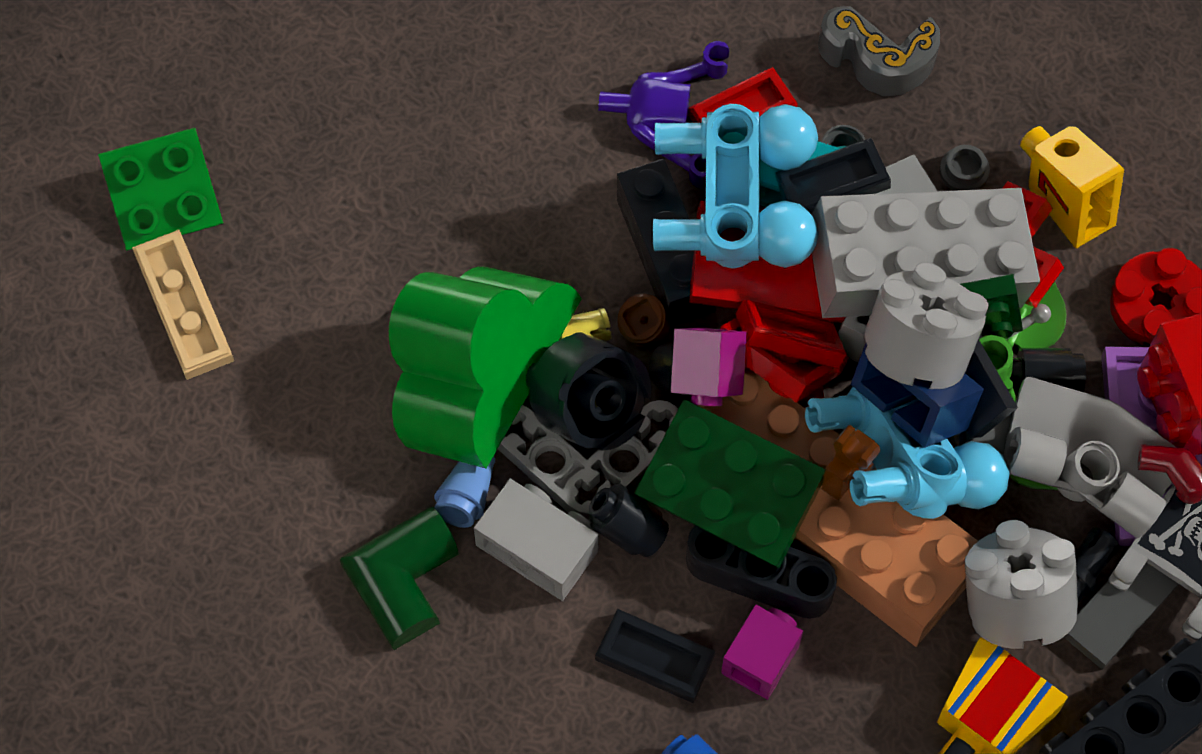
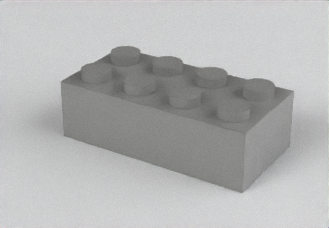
M1022 188L821 196L812 213L819 232L817 245L812 252L822 318L870 316L883 281L890 275L898 272L914 271L916 265L920 263H930L942 268L946 273V278L959 284L1014 274L1019 308L1023 307L1040 283Z

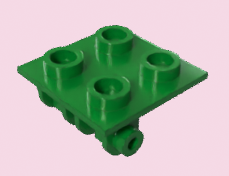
M196 128L98 154L126 251L177 230H180L181 235L224 224Z

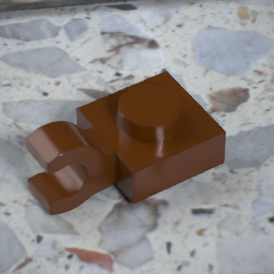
M848 425L833 443L836 452L835 457L825 468L822 490L838 501L850 488V481L854 479L852 476L854 472L858 470H873L875 467L873 460L880 453V446L873 439L858 429L855 431V428L851 425Z

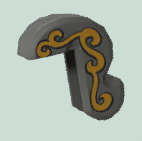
M840 6L828 10L824 15L821 23L818 48L820 55L830 66L838 68L841 66L842 60L849 59L852 62L856 79L866 90L881 96L904 95L921 85L931 74L940 46V28L933 18L929 17L898 46L851 6Z

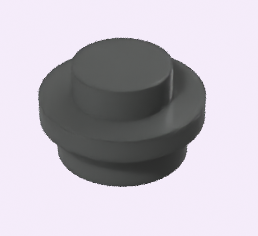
M959 145L949 150L943 156L939 172L944 184L953 191L979 190L988 180L990 166L980 149L972 145Z

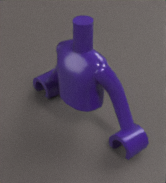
M713 41L705 47L703 61L669 72H647L641 74L638 80L633 83L629 94L600 91L598 111L625 113L627 124L633 135L644 145L655 151V123H687L691 84L682 83L704 75L714 79L723 78L727 73V64L723 61L716 62L712 59H727L730 52L729 47L725 42ZM661 154V156L689 172V180L692 185L700 189H706V172L703 173L697 170L699 168H706V159H702V154H694L693 156L689 154Z

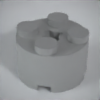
M920 263L916 265L914 271H902L892 274L883 281L863 335V341L866 340L867 343L865 354L876 369L897 382L912 386L916 378L932 381L929 389L951 387L957 384L965 374L985 323V314L988 309L987 300L975 292H970L959 283L946 278L945 271L934 264Z
M1009 520L999 524L995 533L982 538L969 550L965 557L968 612L972 619V626L979 636L997 646L1010 649H1024V641L1042 639V646L1060 640L1071 631L1077 620L1078 600L1075 547L1070 541L1061 539L1043 530L1028 528L1022 521Z

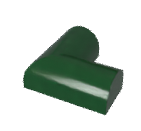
M431 506L341 557L340 563L392 649L396 650L440 624L439 618L415 582V579L459 555L449 528L438 511Z

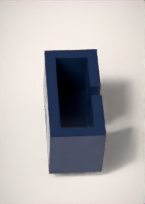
M865 343L850 385L883 413L918 398L919 401L895 410L891 420L921 446L926 448L968 429L984 388L967 374H964L957 384L943 389H929L932 381L916 378L912 386L897 382L871 364L865 354L867 343Z

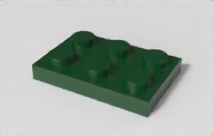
M683 399L634 494L779 568L822 486L825 469Z

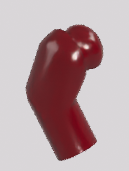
M1140 444L1137 463L1138 470L1166 473L1178 490L1176 496L1184 503L1195 504L1202 500V466L1191 451L1184 448Z

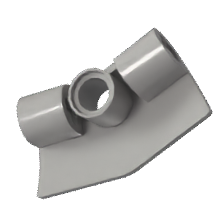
M1026 377L1022 381L1015 403L1018 408L1012 413L1003 456L1008 466L1009 474L1055 487L1064 497L1072 501L1082 502L1086 500L1135 538L1143 536L1162 513L1166 505V500L1162 496L1172 482L1166 473L1138 470L1137 463L1140 444L1165 447L1175 446L1113 401L1036 378ZM1080 463L1090 469L1093 480L1083 473Z

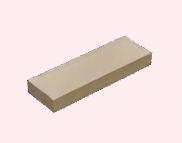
M180 230L132 247L186 380L234 362L229 345Z

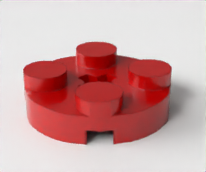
M1165 248L1160 252H1146L1133 257L1121 267L1111 288L1110 311L1115 323L1128 338L1143 345L1144 342L1152 343L1161 324L1201 314L1202 270L1192 261L1186 259V256L1180 250L1175 248ZM1154 291L1168 293L1172 297L1170 302L1172 308L1167 310L1162 304L1154 307L1150 303L1154 296Z

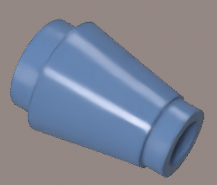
M494 456L487 469L464 462H458L434 495L437 502L435 509L445 522L457 527L467 528L471 527L475 520L483 516L495 463Z

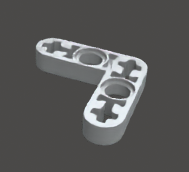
M662 400L646 404L641 412L646 417L636 433L637 438L632 437L623 445L612 450H598L586 460L561 436L545 428L537 420L533 411L522 405L512 425L517 424L519 421L523 422V435L532 443L527 454L523 455L522 453L526 451L525 441L517 434L511 433L503 438L498 450L568 513L570 511L577 512L590 521L589 506L591 501L587 500L582 505L579 504L578 489L583 488L585 491H590L600 482V473L596 471L597 469H600L607 479L599 487L597 493L603 488H610V483L614 485L622 484L629 490L634 488L643 478L666 434L664 431L659 430L648 440V449L652 451L648 453L641 441L650 433V419L653 418L655 421L661 422L667 418L670 420V426L678 408L672 403ZM620 450L631 451L638 457L639 464L631 472H618L609 463L612 454ZM548 451L557 452L565 459V466L554 474L543 473L536 466V460L539 455Z

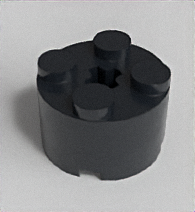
M576 332L554 343L546 350L538 362L533 363L529 367L526 374V384L530 389V403L537 420L548 430L585 448L599 449L601 451L612 450L629 441L640 429L646 417L641 414L645 398L651 400V380L642 361L621 348L583 332Z

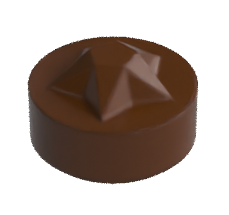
M643 293L630 297L624 302L618 313L617 321L621 334L627 340L640 347H651L660 343L667 336L671 327V319L668 317L665 305L661 300L650 294Z

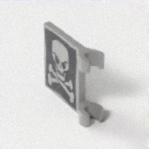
M1172 485L1164 496L1166 505L1162 513L1143 536L1134 540L1109 577V582L1117 589L1126 591L1147 562L1201 598L1182 626V631L1194 640H1198L1202 637V500L1195 504L1184 503L1176 496L1178 490Z

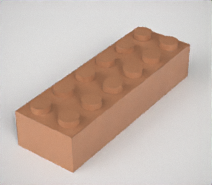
M749 368L744 370L743 395L723 397L722 406L697 405L824 469L835 457L836 452L833 443L839 437V434L834 430H824L817 433L811 432L805 420L806 409L792 399L776 394L771 390L767 381ZM821 486L790 547L815 555L829 562L835 570L837 586L917 647L966 589L965 557L978 540L944 514L934 519L917 517L904 510L897 501L858 506L851 497L850 488L838 501L822 490Z

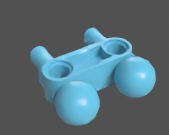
M728 104L719 107L714 112H707V117H702L701 123H655L656 155L702 154V159H706L705 214H701L700 219H653L654 251H701V256H706V261H715L721 266L728 268L743 267L751 261H759V256L771 265L784 268L801 264L807 259L817 245L819 236L817 223L803 206L789 201L770 204L759 213V159L771 168L784 171L802 166L812 156L817 146L818 133L812 118L800 107L787 104L771 107L760 117L759 112H752L743 105ZM731 132L740 133L745 136L744 140L735 144H729L721 140L724 135ZM729 228H738L745 232L743 238L733 242L722 239L720 234Z
M854 387L851 388L847 396L823 399L811 398L808 401L809 407H806L805 420L811 432L817 433L824 430L845 429L848 425H851L855 428V431L857 429L880 446V453L873 460L877 470H858L852 475L854 479L850 481V493L853 501L858 506L897 501L904 510L914 516L934 519L942 516L949 505L958 504L961 507L978 510L995 504L1007 490L1010 473L1004 456L990 444L970 441L953 448L949 440L945 439L924 448L891 420L895 410L919 401L918 398L884 413Z

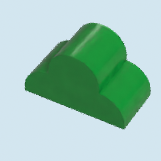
M474 267L466 271L459 278L435 272H424L412 278L399 293L389 322L391 353L395 362L403 371L395 389L392 405L393 424L401 442L406 447L487 469L530 392L526 384V374L529 367L533 363L538 362L546 350L559 341L582 300L578 292L568 284L488 267Z

